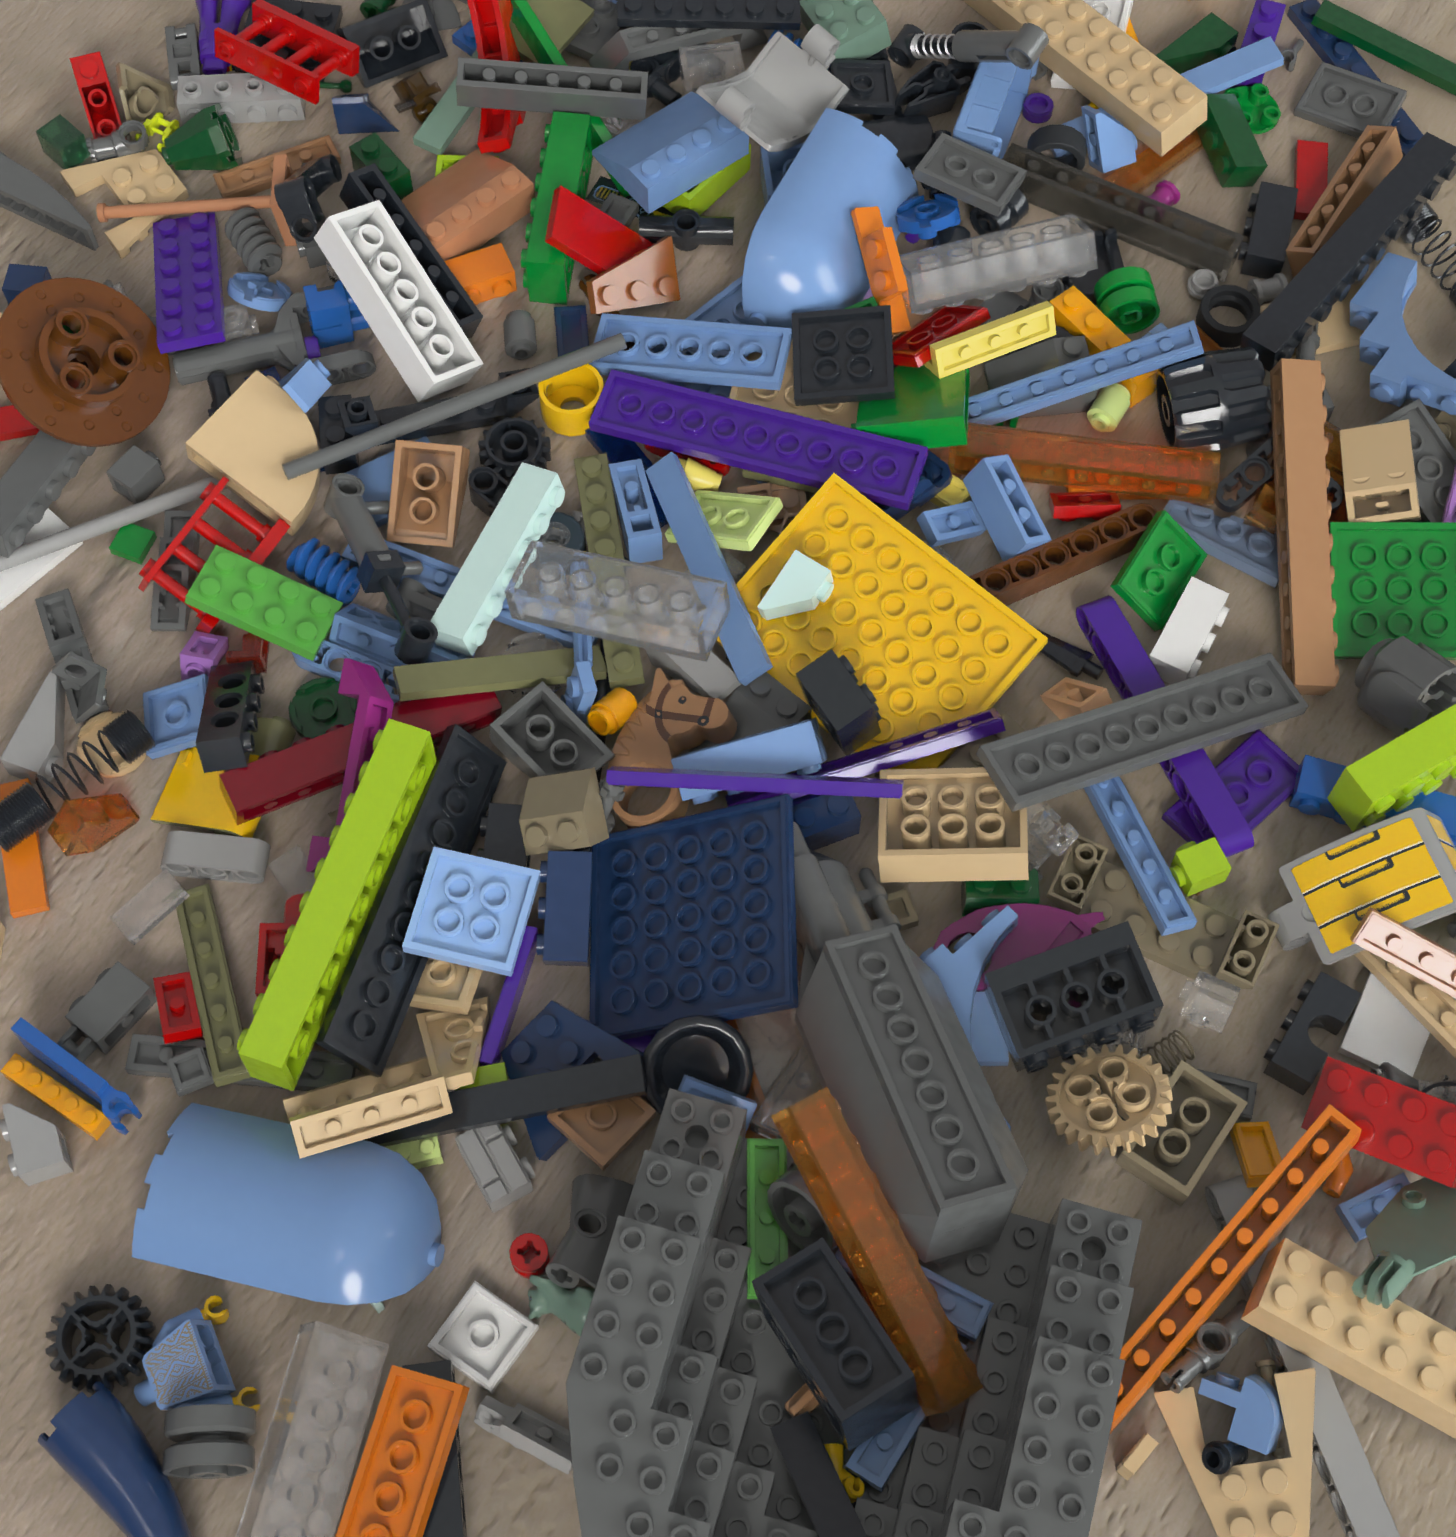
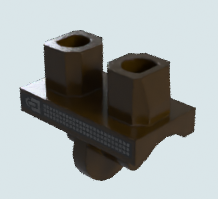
M418 71L392 86L401 100L394 106L398 113L412 109L414 118L423 124L437 105V102L429 96L440 92L441 88L437 82L429 85L421 71Z

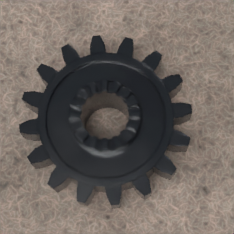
M518 416V418L504 417L499 422L494 421L489 430L483 431L484 440L478 442L480 464L494 469L502 478H507L508 483L512 481L522 462L547 470L546 461H551L550 438L545 436V428H537L535 420L528 421L522 419V416Z

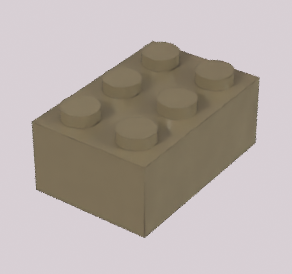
M1183 1060L1180 1061L1169 1078L1173 1101H1170L1172 1114L1166 1115V1127L1157 1126V1138L1146 1134L1144 1136L1146 1146L1144 1147L1135 1141L1130 1143L1131 1152L1127 1153L1123 1149L1115 1162L1179 1206H1182L1248 1104V1102Z

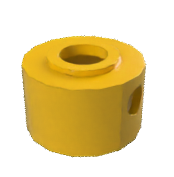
M585 364L538 383L541 415L548 428L557 434L569 437L581 436L591 432L589 421L604 387L603 378L598 370L590 364ZM569 401H578L584 405L580 409L573 410L561 408Z

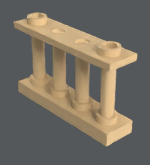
M427 1057L385 1068L381 1077L364 1074L282 1098L300 1159L453 1113L444 1076L442 1073L431 1076Z

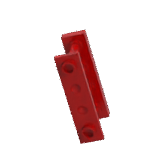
M256 0L252 3V24L238 34L234 35L219 27L214 29L215 57L315 105L319 103L320 81L334 70L350 77L359 73V45L264 0ZM259 34L271 39L262 47L249 42ZM284 46L297 51L287 59L274 54ZM309 58L322 63L312 71L299 66Z
M223 476L217 485L212 482L208 484L199 497L204 502L157 561L150 558L139 573L143 579L138 589L144 592L149 584L154 581L186 604L185 598L189 589L161 569L171 556L174 555L197 573H200L206 561L182 545V542L192 530L198 532L215 546L223 547L262 565L291 526L280 518L273 527L268 523L263 525L222 494L229 481ZM212 504L257 536L255 540L260 544L254 552L249 549L245 551L202 519ZM186 604L198 613L196 617L201 620L195 630L210 633L220 619Z

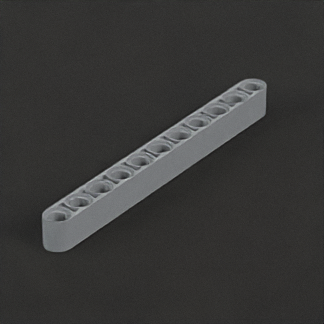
M1243 1175L1205 1187L1206 1201L1219 1233L1254 1193L1252 1187L1247 1188ZM1275 1241L1271 1243L1239 1281L1247 1301L1267 1252L1276 1246ZM1260 1330L1272 1360H1275L1277 1373L1315 1368L1313 1460L1345 1536L1400 1537L1329 1368Z

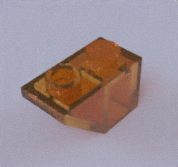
M121 793L65 800L47 831L66 856L95 852L135 825L140 817Z

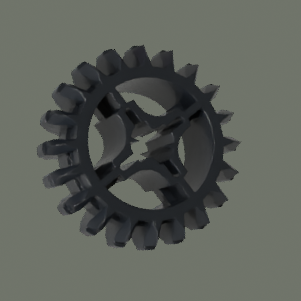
M106 1284L100 1295L97 1287L89 1286L88 1297L86 1298L80 1292H74L73 1296L76 1303L73 1306L66 1302L61 1303L60 1307L65 1312L62 1318L59 1316L51 1317V1322L58 1328L57 1330L46 1332V1338L56 1342L45 1349L49 1357H55L50 1363V1367L55 1372L61 1371L59 1379L64 1384L72 1381V1388L75 1391L80 1392L86 1386L87 1392L93 1395L95 1390L92 1387L96 1382L100 1381L113 1392L115 1380L122 1387H126L129 1384L126 1374L131 1372L135 1376H140L142 1373L136 1364L139 1360H143V1356L146 1354L143 1351L144 1348L153 1347L154 1339L145 1335L152 1333L156 1326L152 1321H146L151 1315V1311L147 1307H140L142 1303L141 1298L137 1295L129 1298L130 1292L124 1287H121L115 1293L114 1287L111 1284ZM116 1310L112 1315L108 1313L103 1319L98 1321H92L87 1318L98 1311ZM129 1321L130 1339L125 1351H123L119 1341L122 1333L126 1330L124 1325ZM79 1327L82 1339L75 1349L77 1353L73 1356L72 1340L76 1329ZM90 1329L106 1336V1341L112 1346V1349H108L104 1344L100 1345L96 1342V1337L90 1332ZM110 1357L115 1360V1362L103 1368L85 1369L89 1363L94 1365L100 1358Z

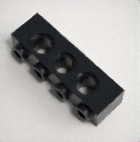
M253 661L211 666L195 742L204 773L248 767L250 752L255 751L253 732H258L257 713H261L262 709L260 694L265 692L263 676L261 673L256 674Z

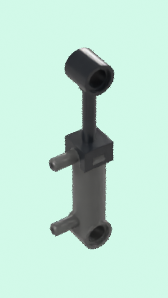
M337 474L333 477L325 498L324 510L330 517L337 520L360 566L357 578L364 592H384L401 626L400 635L394 648L395 655L407 665L426 663L438 636L437 628L428 619L411 617L397 589L402 576L420 575L423 571V565L420 561L403 562L397 550H389L372 515L389 514L390 502L388 500L364 501L362 497L365 490L363 482L351 474Z

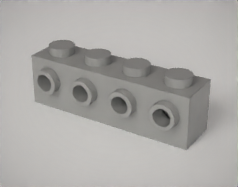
M250 73L178 76L177 108L182 124H185L202 109L220 103L222 109L218 110L219 115L226 114L231 123L305 120L306 100Z

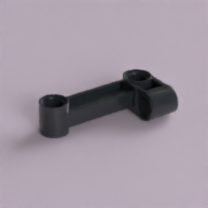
M333 154L302 163L299 170L284 182L274 186L277 204L283 212L291 235L298 242L309 243L314 240L315 235L326 220L317 198L331 185L342 180L339 162ZM303 218L308 219L312 223L313 231H309L303 226Z

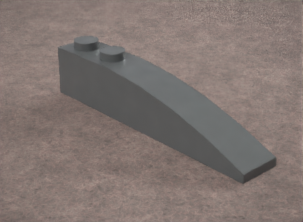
M0 151V207L96 251L99 246L93 229L75 207L36 174L11 160Z

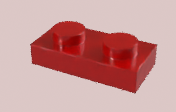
M1116 491L1049 493V508L1053 519L1058 518L1066 522L1075 521L1077 518L1100 520L1121 511V503Z
M190 971L153 978L164 1044L203 1037Z

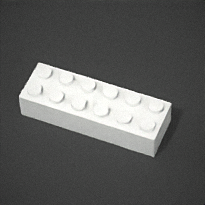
M380 200L329 216L314 237L315 241L418 403L468 383L484 363Z

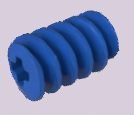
M312 538L306 543L298 545L286 561L287 570L294 572L299 579H304L308 585L314 586L319 592L343 602L342 607L349 605L360 589V582L357 578L360 567L355 566L351 569L352 563L348 559L340 562L341 555L338 552L330 554L331 549L328 545L320 547V541L317 538Z

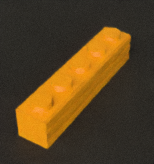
M17 1053L10 1058L0 1071L6 1079L24 1089L92 1136L96 1141L111 1124V1121L107 1119L101 1110Z

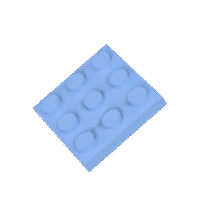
M433 847L404 938L403 952L512 977L539 885L540 870Z

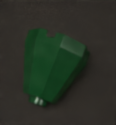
M220 103L202 109L164 139L165 147H162L161 150L167 165H173L176 170H228L243 164L242 157L235 158L234 151H240V146L231 122L226 114L219 115L218 110L222 109Z

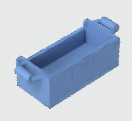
M1039 58L1033 67L1028 70L1021 69L1013 63L979 62L954 126L952 137L1000 159H1004L1021 114L1024 99L1028 95L1032 77L1037 73Z

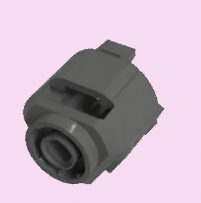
M1404 636L1384 639L1375 644L1365 654L1357 667L1354 681L1356 687L1360 689L1357 696L1359 708L1398 737L1456 704V665L1422 642L1416 645Z

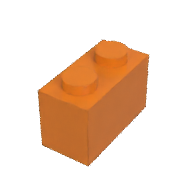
M502 243L444 261L475 305L497 297H504L509 293L517 291L515 270Z

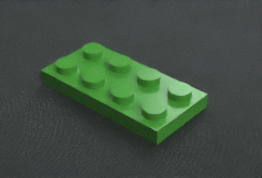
M218 545L213 549L185 598L186 604L311 661H314L331 630L335 613L339 612L343 605V602Z

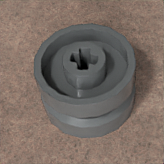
M823 1150L809 1152L796 1163L791 1171L785 1172L775 1180L767 1191L768 1204L775 1221L786 1236L802 1250L823 1237L833 1251L842 1243L846 1235L856 1231L870 1216L871 1203L866 1189L856 1173L843 1160Z
M230 1404L191 1405L168 1410L165 1413L164 1435L177 1443L163 1451L162 1473L169 1477L184 1479H219L252 1473L255 1471V1448L242 1441L256 1433V1411L246 1406Z

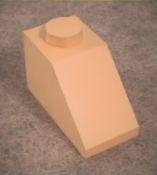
M1065 677L1040 695L1042 701L1060 720L1113 703L1107 688Z

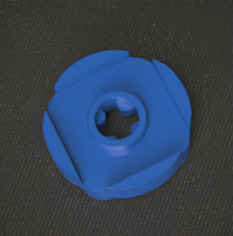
M934 194L935 200L925 201L924 195L903 202L897 208L898 230L900 232L918 234L919 239L923 240L936 237L937 231L960 224L961 218L957 199L948 194Z

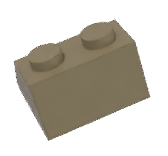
M595 767L528 778L519 818L526 856L548 853V851L591 847L609 838Z

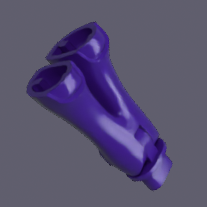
M195 0L199 14L198 47L200 53L199 60L203 65L202 72L205 75L226 74L227 67L231 64L215 57L214 29L219 27L234 35L238 34L242 16L251 7L252 0ZM221 7L220 22L218 23V13Z

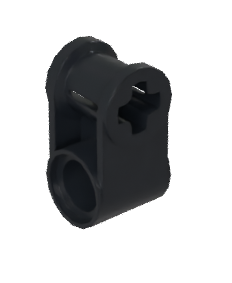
M477 467L472 470L468 478L471 502L488 517H491L510 483L490 467ZM483 486H488V487H490V488L484 489V490H483V489H479L480 487H483Z

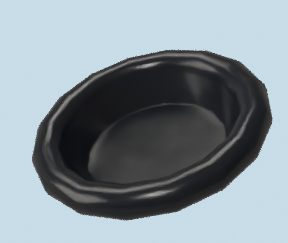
M693 1015L675 1019L657 1031L644 1050L643 1055L648 1094L645 1096L654 1110L660 1115L662 1114L669 1088L678 1090L684 1074L743 1097H747L749 1094L754 1073L750 1048L738 1030L719 1018Z

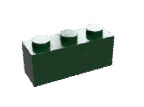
M1206 94L1207 120L1196 128V131L1221 187H1253L1268 165L1235 94Z

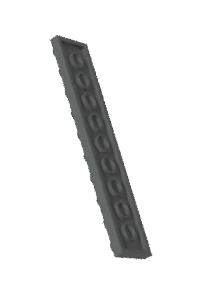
M1267 653L981 745L976 755L1010 810L1014 812L1304 714L1309 705L1272 653Z

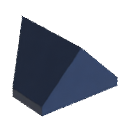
M369 93L344 94L332 98L339 134L399 132L369 100Z

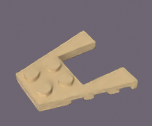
M1315 1368L1274 1374L1291 1457L1232 1466L1228 1472L1221 1475L1210 1472L1202 1462V1452L1206 1443L1195 1388H1183L1180 1393H1174L1171 1390L1154 1393V1397L1218 1537H1310Z

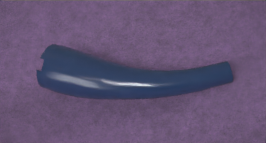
M99 1381L93 1385L92 1388L95 1390V1394L88 1398L83 1392H80L50 1421L56 1428L50 1437L46 1433H42L38 1438V1443L127 1537H192L177 1494L168 1476L162 1473V1464L125 1406L102 1382Z

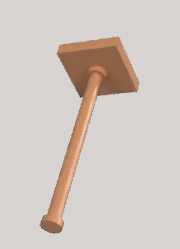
M287 154L274 155L271 195L114 206L98 203L96 207L100 223L108 222L109 219L234 211L246 207L255 209L271 208L285 246H297L274 194V186L284 182L294 174Z

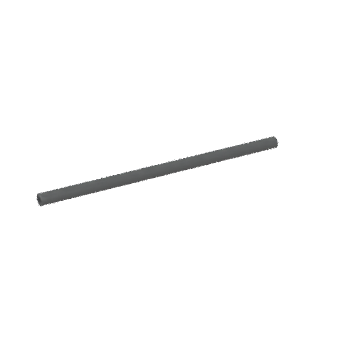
M621 333L284 463L282 468L288 480L624 350L627 348L626 341Z

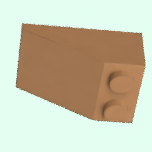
M396 440L386 541L454 548L467 486L469 449L459 445Z

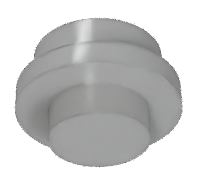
M1208 269L1197 270L1189 277L1187 282L1188 292L1200 300L1203 299L1204 294L1209 290L1219 286L1216 274Z

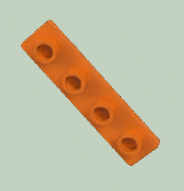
M879 207L855 208L851 211V216L872 295L878 306H891L892 334L910 331L911 326L902 293L908 290L892 227H884Z

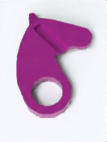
M1015 903L978 909L950 924L940 932L933 948L936 950L943 943L948 949L956 939L964 937L968 933L974 936L983 928L981 922L989 913L995 909L1001 912L1008 905L1018 915V925L998 946L992 956L989 968L982 974L976 992H983L985 973L1091 935V928L1105 920L1103 912L1077 915L1070 911L1040 904ZM1075 1000L1068 1002L1070 1006L1075 1008L1081 1007V1004Z

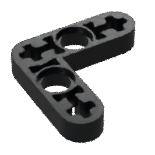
M1273 437L1269 438L1218 484L1214 500L1219 509L1225 512L1237 511L1274 479V469H1271V467L1274 468V459L1271 462V466L1267 462L1273 454ZM1250 466H1258L1264 471V477L1259 481H1252L1247 478L1245 471ZM1330 476L1327 494L1330 492L1334 494L1333 503L1331 502V514H1333L1340 508L1344 493L1341 486ZM1240 481L1242 487L1237 491L1236 501L1232 498L1227 501L1224 500V490L1229 493L1238 487Z

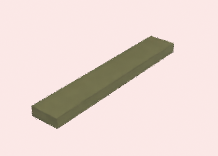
M599 645L592 646L593 666L591 669L594 680L606 679L607 668ZM574 648L394 666L393 677L400 701L536 687L542 681L546 685L566 684L567 677L571 676L574 668Z
M209 883L173 893L213 1081L216 1087L250 1078L251 1076L237 1050V1043L243 1031V1026Z

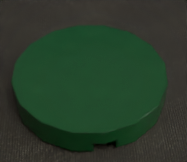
M322 677L312 679L301 685L296 690V695L293 697L292 702L290 700L288 707L290 722L300 737H310L313 739L325 734L329 728L335 725L343 724L346 726L354 723L358 700L338 694L340 682L335 681V678Z

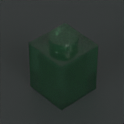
M61 114L36 131L43 152L63 169L73 168L81 164L91 154L88 151L89 148H87L84 134Z

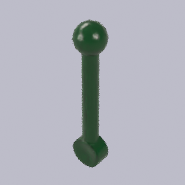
M343 80L340 83L320 82V88L340 89L343 93H349L352 91V83L349 80Z

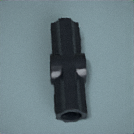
M681 209L673 216L640 215L639 235L652 243H657L658 240L665 236H672L674 246L681 251H692L699 245H733L734 217L699 216L692 209Z

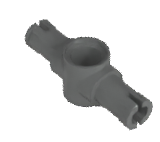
M1240 1300L1222 1319L1216 1318L1213 1322H1206L1201 1325L1193 1340L1183 1348V1355L1161 1373V1379L1166 1386L1176 1378L1173 1382L1174 1384L1169 1388L1171 1391L1180 1393L1199 1373L1204 1374L1208 1370H1214L1220 1366L1227 1353L1238 1343V1337L1251 1326L1249 1323L1241 1320L1247 1305L1246 1300ZM1203 1341L1211 1342L1218 1351L1209 1350L1203 1344Z

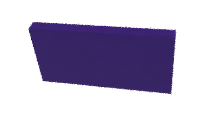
M1258 729L1219 763L1215 769L1247 821L1251 831H1253L1292 795L1299 765ZM1180 799L1163 814L1161 819L1187 843L1195 841L1198 844L1204 841Z

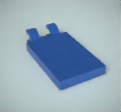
M22 1017L11 1027L13 1033L30 1054L101 1106L103 1114L111 1121L119 1133L126 1135L129 1132L121 1123L124 1115L133 1114L138 1119L142 1117L139 1109L125 1092L114 1089L105 1079Z

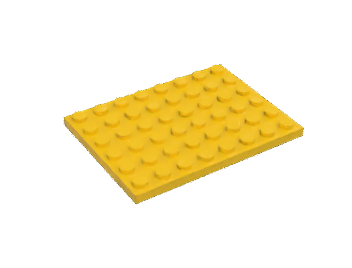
M835 473L830 476L736 584L773 665L767 671L769 675L808 704L796 673L832 649L838 658L844 655L851 663L856 672L854 675L858 679L857 684L861 686L865 683L877 700L875 703L879 708L878 713L882 718L878 721L881 733L853 753L990 710L1048 643V638ZM795 550L831 570L834 589L824 603L819 602L815 610L771 620H765L761 617L757 606ZM708 616L700 625V628L723 647L710 616ZM812 710L811 718L817 717V715ZM817 717L819 726L822 727L826 732H828L825 726ZM959 746L888 769L940 768Z

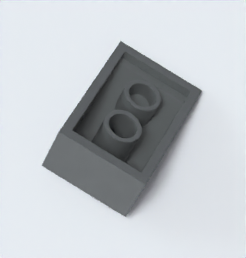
M1084 335L1052 338L987 362L983 368L988 389L991 390L1090 356ZM1098 390L1021 415L1019 418L1088 412L1095 401Z
M767 672L746 686L743 684L738 686L725 702L737 722L736 733L729 741L811 719L812 708ZM705 740L699 746L691 748L689 752L721 743Z
M543 681L489 725L490 741L513 765L530 778L593 767L598 772L615 757V754Z

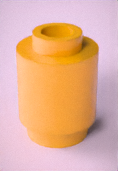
M620 687L614 688L591 707L587 716L591 729L602 736L614 734L624 726L634 710L637 709V700L630 691Z

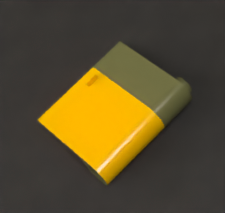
M273 716L272 719L257 717L258 732H253L255 751L250 752L248 763L258 760L259 756L271 750L279 752L291 747L296 736L292 723L280 716ZM197 746L180 751L150 820L159 824L213 831L219 835L253 838L262 816L240 825L236 824L220 789L219 774L224 773L225 770L204 773Z

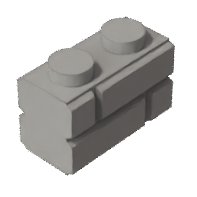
M500 1124L471 1129L455 1138L456 1145L492 1213L510 1205L513 1201H517L533 1191L530 1179L535 1177V1173L526 1156L518 1159L512 1148L518 1143L508 1124L502 1127Z

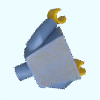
M210 1296L204 1304V1309L194 1308L164 1323L153 1342V1348L143 1356L142 1363L147 1379L136 1384L134 1387V1395L142 1406L146 1407L155 1401L160 1410L205 1404L245 1406L242 1404L243 1397L248 1394L258 1393V1390L254 1387H245L239 1392L237 1397H231L230 1395L236 1389L213 1325H220L227 1321L229 1310L225 1309L220 1313L210 1312L214 1307L223 1303L220 1296ZM260 1404L249 1408H253L257 1412L260 1409Z

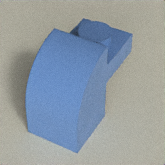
M1220 1371L1216 1372V1376L1209 1375L1203 1377L1198 1394L1236 1408L1227 1440L1265 1455L1275 1451L1283 1425V1415L1279 1396L1273 1386L1256 1374L1245 1377L1243 1386L1239 1385V1378Z

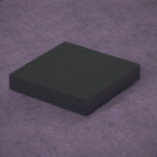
M833 60L829 66V72L849 88L848 93L835 110L847 114L894 115L896 107L890 61Z

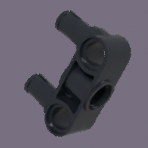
M705 42L632 61L630 71L648 72L647 98H655L665 106H668L682 97L679 92L669 86L671 82L676 81L683 73L696 65L703 68L714 79L718 78L725 70V62L714 55Z

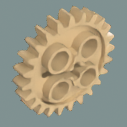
M1104 1044L1101 1053L1096 1054L1089 1047L1087 1048L1088 1057L1082 1058L1080 1055L1074 1054L1075 1064L1071 1065L1062 1062L1063 1074H1052L1054 1084L1047 1085L1049 1097L1045 1098L1050 1123L1054 1124L1058 1136L1065 1135L1066 1144L1070 1145L1078 1141L1079 1151L1081 1152L1086 1150L1089 1145H1092L1097 1156L1101 1153L1103 1147H1108L1111 1156H1115L1118 1146H1122L1127 1153H1130V1143L1134 1141L1142 1147L1146 1146L1144 1138L1146 1134L1157 1138V1126L1166 1127V1115L1172 1114L1170 1101H1173L1168 1075L1163 1074L1160 1063L1152 1065L1151 1055L1147 1054L1139 1059L1137 1048H1133L1128 1054H1124L1122 1045L1119 1044L1115 1052H1109L1107 1045Z

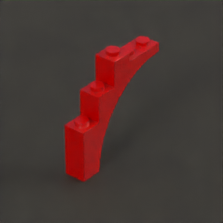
M467 0L476 39L478 59L520 62L521 57L509 26L513 13L511 0ZM481 108L480 130L477 141L481 154L487 152L500 153L510 149L516 126L523 124L526 111Z

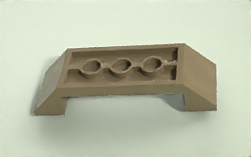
M1075 834L1046 895L1058 909L1070 911L1077 915L1103 912L1105 920L1092 927L1091 933H1096L1128 921L1143 957L1209 987L1253 989L1278 931L1279 924L1246 909L1240 920H1237L1184 896L1197 919L1195 927L1161 936L1128 871L1105 861L1109 848Z

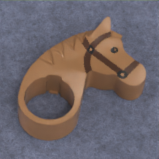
M658 667L655 671L652 691L638 703L637 709L631 714L617 737L612 750L615 757L609 761L608 769L612 766L673 769L671 759L679 756L680 752L697 747L705 740L713 743H724L731 740L736 733L737 722L723 700L692 694L683 679L668 680L662 669ZM625 785L623 800L615 801L613 805L614 811L627 828L631 829L684 817L688 809L689 800L682 801L679 788H671L668 799L658 810L642 816L632 815L628 813V803L632 794L639 786Z

